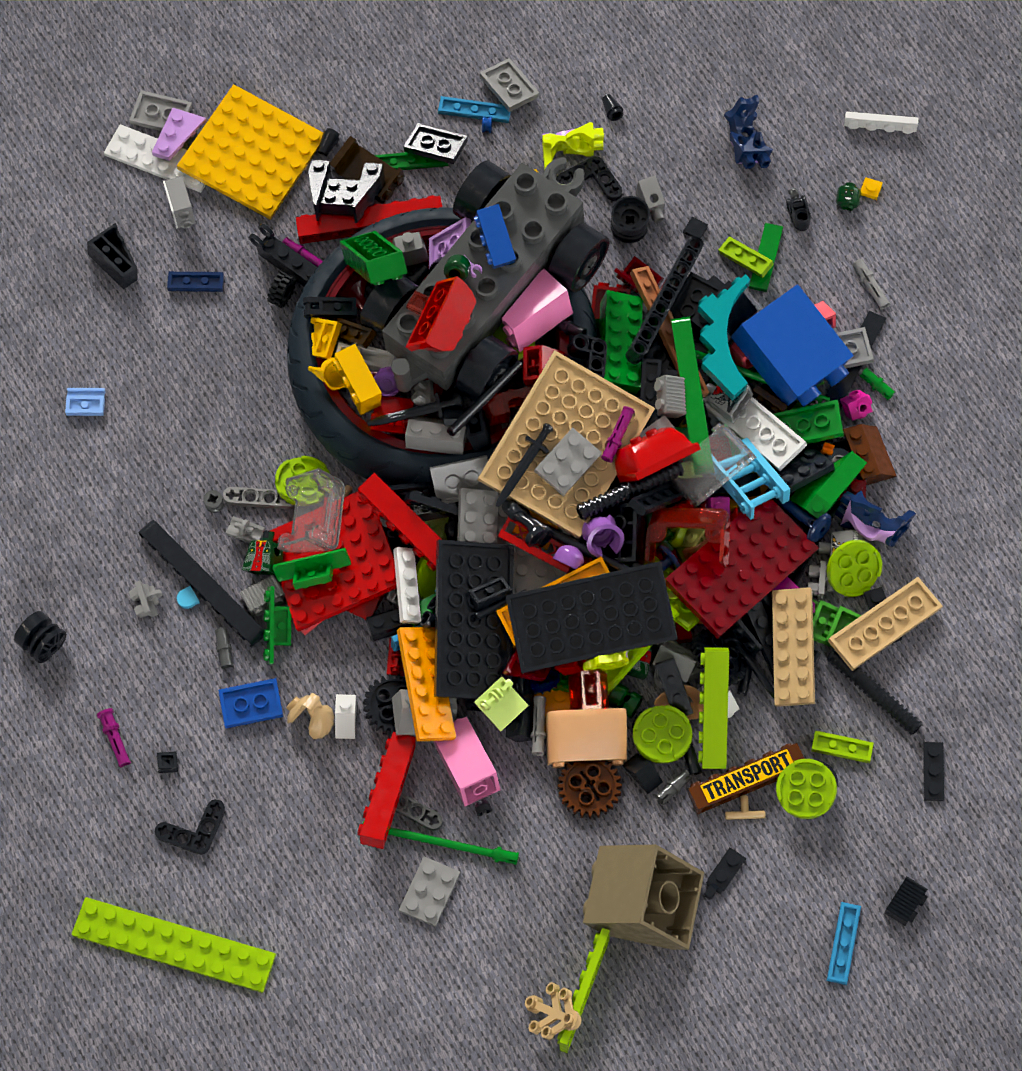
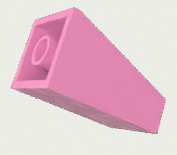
M545 269L539 272L502 317L504 325L502 328L507 335L506 341L511 348L515 347L521 352L523 347H528L573 314L567 289Z
M464 717L453 722L456 733L454 740L433 742L464 806H468L500 791V785L496 770L468 718Z

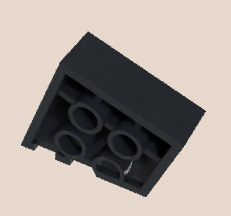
M619 503L618 506L614 505L613 508L609 507L607 511L603 510V513L598 512L596 516H592L591 519L599 516L607 517L610 514L624 533V543L620 551L616 554L607 544L605 548L601 547L603 554L624 564H645L646 515L642 516L635 513L633 508L628 505L629 503Z

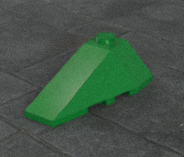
M851 451L834 462L835 470L799 488L790 497V500L817 519L822 514L830 511L867 462Z

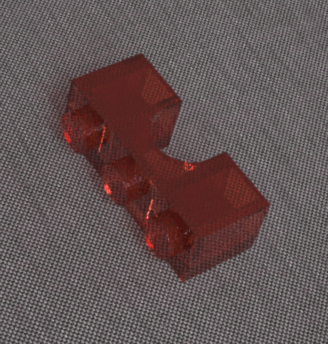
M527 385L521 389H510L496 394L483 407L489 425L508 422L511 412L509 408H520L533 386Z

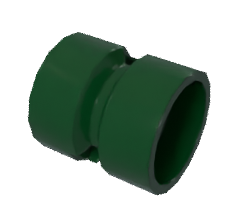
M618 683L612 691L607 705L612 708H625L627 717L632 718L640 707L643 696L635 691L630 693L628 687Z

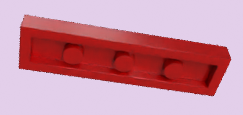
M508 516L498 534L499 538L567 574L570 567L553 559V556H551L556 553L555 546L560 548L564 545L551 539L549 542L552 543L554 552L548 554L543 552L541 547L539 549L534 546L529 547L523 537V534L529 532L528 530L525 532L521 530V527L526 530L527 528L520 522L511 520ZM510 521L518 525L520 533L512 535L505 531Z

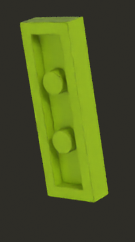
M730 236L718 249L721 255L762 278L774 265L773 260Z
M815 731L811 751L870 764L874 743Z

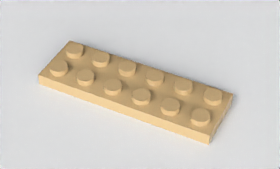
M917 577L831 636L828 642L853 671L941 610L943 606L921 579Z
M809 587L772 590L775 706L815 704L812 589Z

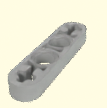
M228 487L223 492V499L228 505L292 509L295 507V505L290 503L287 504L285 500H280V503H278L279 494L277 490ZM231 492H234L235 496H240V493H242V501H240L239 497H233V500H229L228 496ZM248 494L256 496V499L252 502L246 501L245 498ZM267 495H273L275 497L272 503H266L264 501Z

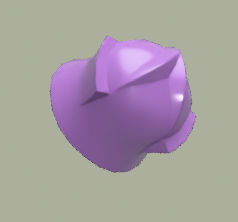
M610 514L607 517H595L588 523L584 522L582 536L587 541L588 551L598 558L602 557L601 547L605 548L607 544L616 554L620 551L624 543V533Z

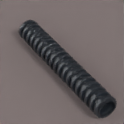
M676 461L638 481L626 482L625 485L621 484L620 487H615L614 490L610 489L609 492H604V495L599 494L598 498L595 496L593 500L588 499L587 502H582V505L578 504L576 507L577 513L583 521L587 520V517L592 518V515L596 516L598 512L603 513V510L607 511L609 507L618 506L619 502L624 503L625 500H630V497L634 498L636 495H641V492L646 493V490L650 491L652 488H656L657 485L661 486L662 483H667L668 480L672 481L673 478H678V475L683 476V466L679 461Z
M835 649L829 653L827 661H831V665H835L837 670L840 669V673H844L846 678L849 677V681L854 682L855 686L858 685L859 690H863L864 694H868V698H872L873 702H877V706H881L882 710H886L887 715L890 714L892 719L895 718L896 723L899 722L901 727L904 726L905 731H909V734L912 735L920 729L923 722L918 721V717H913V713H909L907 708L904 709V705H900L898 700L895 701V697L890 696L889 692L886 693V689L881 688L880 684H876V680H872L871 676H867L866 671L863 672L861 667H857L852 671Z

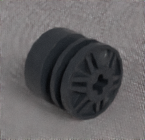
M626 196L616 201L612 207L610 224L612 234L616 239L624 243H634L645 237L648 232L650 211L644 200L635 196Z
M37 611L22 622L14 635V641L23 650L28 651L29 655L34 657L38 663H44L63 646L67 634L57 624H52V620L45 613Z

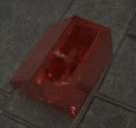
M601 669L587 670L568 677L570 710L609 708L606 672Z

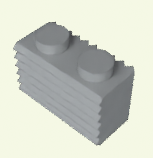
M670 375L656 378L654 389L657 391L655 408L657 409L658 416L662 417L665 415L667 418L676 419L686 414L685 378Z
M275 575L240 591L241 598L251 616H260L267 609V602H264V592L267 591V587L274 586V606L282 605L283 600L286 599L285 593Z

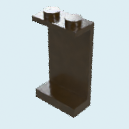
M350 136L331 160V170L346 180H360L365 163L383 164L385 182L382 191L375 199L381 203L390 200L395 188L404 181L405 175L402 169L398 168L396 170L359 146L357 140Z

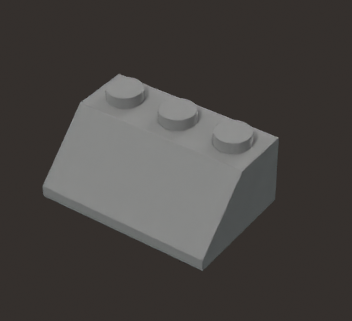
M429 416L408 419L405 434L406 448L447 454H463L467 437L466 426L455 436H450L447 433V429L451 425L445 426L444 419Z
M400 689L392 697L396 735H415L408 690ZM449 698L454 722L457 714L456 698Z

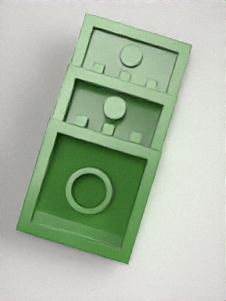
M812 599L815 603L813 640L832 647L828 639L862 615L842 606L838 608L825 601L820 600L818 602Z

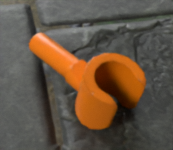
M825 442L820 452L823 455L832 456L835 445Z

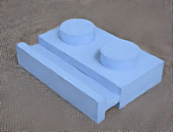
M67 388L66 416H104L105 388Z

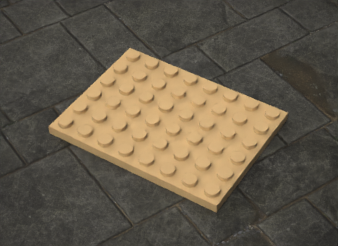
M554 350L478 477V481L501 493L531 445L525 441V437L529 436L536 441V438L542 431L543 424L548 423L552 425L553 432L548 434L542 444L549 452L547 454H544L541 450L538 452L508 498L579 539L582 535L584 522L588 523L591 518L587 517V520L583 521L579 517L576 507L578 504L582 505L584 501L587 502L588 499L593 500V497L596 496L598 498L599 494L604 495V492H607L617 475L615 466L616 454L612 463L602 460L600 456L564 497L535 473V468L572 428L603 454L607 445V438L611 436L624 406H628L635 411L622 438L621 447L630 444V439L641 434L655 408Z

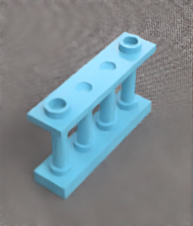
M748 438L741 440L739 452L719 462L712 455L714 473L710 474L715 476L739 505L741 512L746 514L750 520L754 518L756 506L774 497L778 498L782 504L789 501V486ZM740 459H744L750 464L729 475L724 470V467ZM751 472H756L760 476V478L740 488L734 482V480ZM763 484L771 489V491L751 501L745 495V493Z

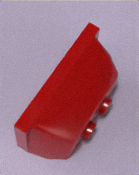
M456 276L436 282L408 340L407 349L410 351L423 349L432 352H447L455 349L463 336L462 332L469 323L470 315L476 305V299L472 290L461 278Z
M672 427L660 428L658 430L656 428L645 432L646 436L642 438L640 436L634 437L629 440L630 444L617 450L615 457L617 477L620 483L638 481L701 450L698 442L691 443L683 433Z

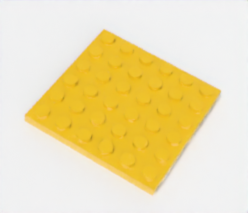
M233 84L177 164V169L271 220L318 150L323 132Z

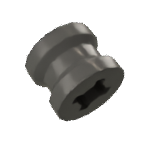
M211 490L204 495L203 500L208 511L215 513L223 508L224 502L220 492Z

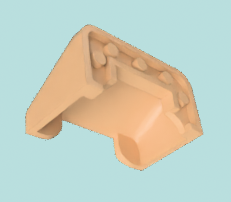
M625 708L558 710L547 713L545 717L547 765H552L553 768H563L564 764L568 762L608 760V762L613 763V766H620L624 764L623 762L627 761V712Z

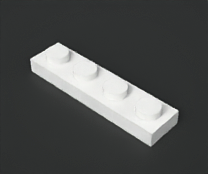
M846 112L844 126H848L850 129L861 127L870 131L884 129L886 132H894L896 130L910 134L917 131L918 118Z
M396 547L393 551L400 623L419 624L421 622L415 554L412 551L414 548Z

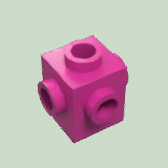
M861 390L852 391L848 396L840 399L846 417L852 421L862 419L867 414L873 412L870 396Z

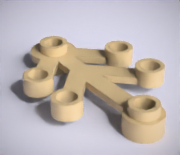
M550 982L546 987V993L551 995L552 1007L544 1004L543 999L535 995L526 998L525 1006L528 1011L535 1014L541 1011L549 1015L539 1022L533 1020L529 1024L530 1032L536 1035L541 1032L543 1038L551 1040L554 1035L564 1029L571 1031L579 1028L581 1016L577 1011L573 1010L571 990L567 988L560 990L559 985ZM560 999L564 1001L565 1013L561 1010ZM558 1019L561 1020V1022H559L554 1027H549L550 1024L557 1021Z

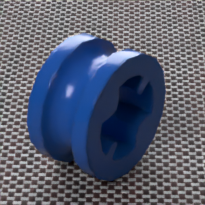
M483 116L482 133H485V131L491 133L492 117L487 119Z

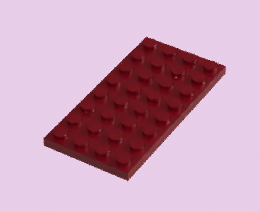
M770 499L755 507L754 518L751 520L746 514L741 513L666 577L665 582L666 586L718 639L811 557L819 547L811 540H808L803 530Z

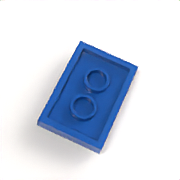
M276 678L218 690L225 728L283 717Z

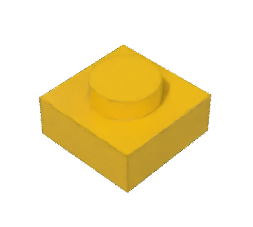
M865 177L861 188V195L877 200L883 182Z

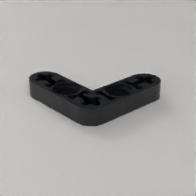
M598 156L590 157L560 173L556 178L559 183H561V179L567 180L568 184L572 181L575 170L581 168L585 173L584 181L593 177L609 200L617 201L622 197V187L604 161ZM593 162L595 164H598L600 172H598V169L595 166L592 167ZM608 176L610 180L608 182H601L600 177ZM611 184L612 189L614 191H617V195H615L614 193L611 194V188L609 187Z
M211 800L204 811L196 832L167 822H161L155 827V835L162 842L196 854H205L210 849L222 821L225 806L221 800ZM218 804L221 811H216L214 817L217 819L216 821L213 818H211L213 814V810L211 807H216V805ZM205 823H213L214 829L212 831L205 832L203 830ZM167 827V831L173 834V840H170L172 838L171 835L164 834L161 836L159 830ZM202 833L204 836H208L210 838L208 839L207 837H205L203 843L206 846L205 848L201 847L199 850L196 843L201 842L203 837L199 834ZM180 834L188 836V840L185 843L177 842V837Z

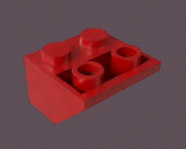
M544 345L523 347V381L528 392L532 389L554 350L564 356L565 352Z

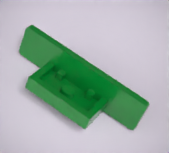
M346 548L274 564L272 569L279 582L293 579V586L296 590L332 581L333 569L351 565V559Z
M270 586L264 592V602H267V610H264V622H267V629L264 630V641H267V649H264L263 658L264 661H267V665L274 664V646H291L290 607L274 606V586Z

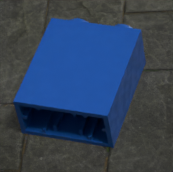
M798 284L741 324L731 336L780 401L788 405V407L797 400L803 407L810 404L822 394L816 386L824 380L833 387L845 378L849 372L844 365L854 356Z

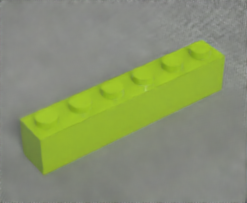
M704 647V653L700 654V665H704V672H700V684H704L703 692H700L699 704H703V712H699V724H703V730L699 731V743H702V751H698V763H702V769H726L729 648Z

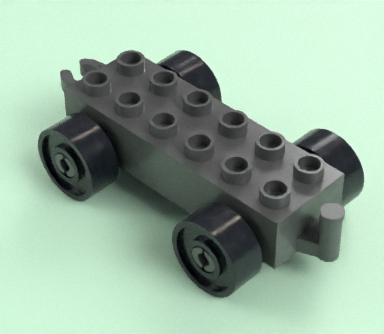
M565 157L551 161L542 175L524 163H521L511 175L489 160L481 162L465 179L453 204L454 215L460 219L469 218L471 224L421 285H417L404 275L400 279L384 280L383 284L376 285L363 306L360 324L373 329L377 333L376 335L384 340L386 351L398 358L392 362L391 370L394 374L396 388L399 391L407 392L412 386L426 378L447 391L456 381V389L475 402L518 360V352L493 336V334L503 323L502 317L539 272L549 267L548 273L573 293L580 291L593 278L607 254L610 241L609 238L584 223L583 201L576 198L584 185L583 169L578 168L575 170L570 183L561 184L556 180V175L566 170L567 160ZM499 204L516 262L493 269L492 265L487 263L485 256L487 250L481 244L479 237L481 233L475 225L474 217L476 210ZM455 254L465 255L474 265H480L482 267V274L478 270H473L476 278L471 277L469 272L468 277L464 280L474 294L476 305L470 315L469 323L462 332L463 336L455 349L447 352H432L423 349L410 351L407 349L408 340L420 317V314L408 309V307L412 306L423 311L436 282L447 279L444 275V266L447 260ZM500 391L488 403H490L500 393Z

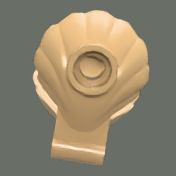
M314 693L300 699L295 696L286 707L289 710L287 723H293L304 709L307 708L311 717L309 735L313 739H322L325 735H328L334 725L332 708L328 705H322L320 697Z

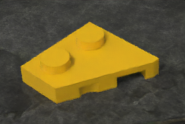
M311 317V323L314 324V333H311L313 342L312 355L322 359L332 358L342 324L337 321Z

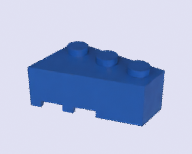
M499 204L476 210L474 222L481 233L479 235L481 244L487 250L485 256L488 265L491 264L493 269L516 262Z

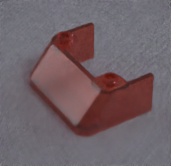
M663 507L654 511L646 532L645 562L648 564L655 563L656 543L665 539L667 528L705 529L706 539L712 544H720L719 563L723 568H728L730 515L724 509Z

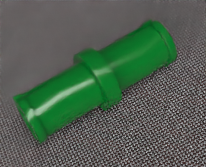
M868 367L860 374V377L872 386L871 389L877 390L887 400L896 393L895 390L883 382L884 379L882 377H877Z

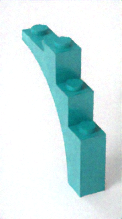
M746 274L742 278L737 277L731 283L732 286L728 290H722L717 297L713 293L709 297L704 296L698 303L697 311L709 323L700 331L699 340L711 352L702 359L701 369L732 401L748 385V382L740 374L731 357L727 338L728 318L739 296L750 284L751 279Z

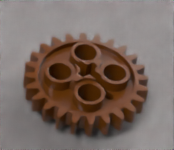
M606 760L601 762L574 761L573 765L566 764L567 770H561V774L564 777H558V781L562 783L557 785V788L562 790L558 795L559 797H564L562 804L568 803L567 810L574 808L573 815L581 812V818H583L586 813L589 819H591L592 814L595 813L599 818L601 811L605 815L607 814V807L611 810L614 809L612 802L618 804V798L615 796H621V791L617 790L622 788V784L617 783L621 780V776H615L618 773L617 769L611 770L612 762L606 765ZM595 770L598 772V775L591 777L588 775V772ZM580 772L584 773L589 785H593V791L596 794V796L600 799L599 801L595 799L590 787L586 788V781L582 777V775H580ZM573 780H579L581 782V785L576 787L573 786L571 782ZM602 786H605L609 789V791L606 793H601L598 791V789ZM588 796L592 800L589 803H584L581 801V798Z

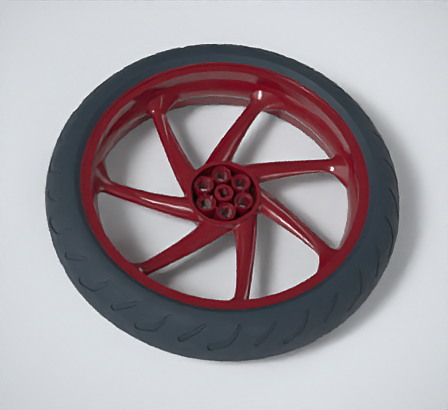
M448 207L413 210L382 219L362 229L350 238L376 231L392 243L393 238L402 236L406 232H420L429 257V238L461 219L454 215L453 208ZM339 245L325 258L309 278L296 304L289 329L287 348L289 380L297 406L310 430L325 449L344 466L365 479H368L375 473L388 486L433 482L430 467L484 455H487L489 461L508 427L502 429L494 399L483 407L489 421L491 447L473 451L470 442L465 443L463 454L406 448L405 434H385L381 431L370 430L371 426H368L367 422L353 411L342 394L341 389L332 390L328 388L325 382L318 379L308 370L309 366L321 368L322 363L327 359L317 358L312 355L313 342L311 333H314V324L311 323V318H304L303 311L305 310V305H303V298H356L357 308L361 312L366 302L365 290L370 283L345 263L341 245ZM582 288L576 293L567 289L573 314L565 320H571L574 324L587 328V336L598 338L595 316L585 289ZM313 305V309H318V305ZM314 317V318H320V319L331 320V321H334V320H335V318ZM552 328L553 349L565 352L567 358L583 366L584 359L573 357L567 351V345L575 336L565 335L563 331ZM371 371L373 378L377 371ZM456 381L452 384V386L449 389L454 388V386L456 385ZM433 382L434 394L438 393L440 402H442L443 389ZM434 413L427 414V415H422V416H429V417H431Z

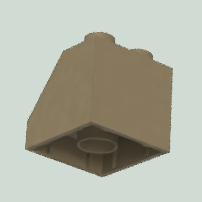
M656 844L599 846L597 860L592 865V883L589 896L583 906V923L600 933L602 928L610 930V937L672 950H689L704 872Z

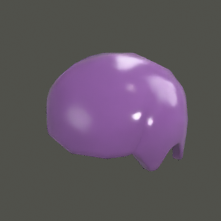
M391 367L379 369L374 379L382 392V396L391 397L396 395L399 390L396 388Z
M571 545L561 546L553 556V559L573 569L580 568L584 564L583 554L578 548Z

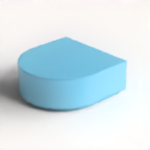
M191 586L181 590L177 595V602L184 609L192 608L200 603Z

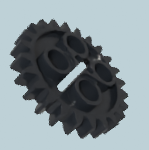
M709 629L699 631L693 637L694 639L691 641L693 644L690 646L693 649L691 654L696 656L694 661L700 663V654L704 653V647L729 648L728 686L739 683L747 673L745 671L747 667L744 665L746 661L741 658L742 655L732 642L727 644L723 642L728 636L724 638L721 635L717 639Z
M389 674L388 680L384 676H381V682L374 680V686L369 685V691L365 692L366 699L363 700V704L366 705L363 708V712H368L365 718H371L369 725L376 724V731L382 728L383 735L390 731L391 737L392 733L396 732L392 697L400 689L407 690L406 679L404 677L401 680L399 674H397L396 679H393L392 675ZM379 695H386L388 699L382 700ZM389 713L391 718H385L382 714Z

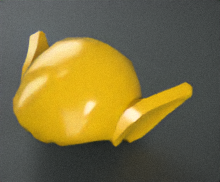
M335 357L325 360L321 368L308 367V370L318 379L325 382L328 388L338 390L345 387L340 371L337 372L334 367L333 361H335Z

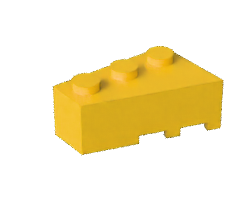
M356 344L336 352L335 361H333L334 367L337 372L340 371L343 384L348 388L360 415L381 406L382 392Z

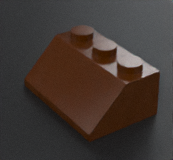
M859 424L843 429L844 437L846 438L844 443L846 451L848 453L853 451L867 462L857 475V480H866L867 486L897 477L877 426Z

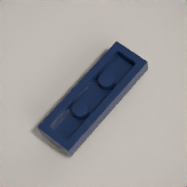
M168 271V291L223 292L224 272Z

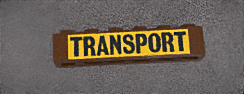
M791 743L782 746L779 751H769L763 754L760 759H750L743 766H733L727 769L724 774L719 775L717 773L710 776L705 782L697 781L691 784L690 788H688V795L697 815L776 782L781 771L789 764L799 759H805L798 744L791 745Z

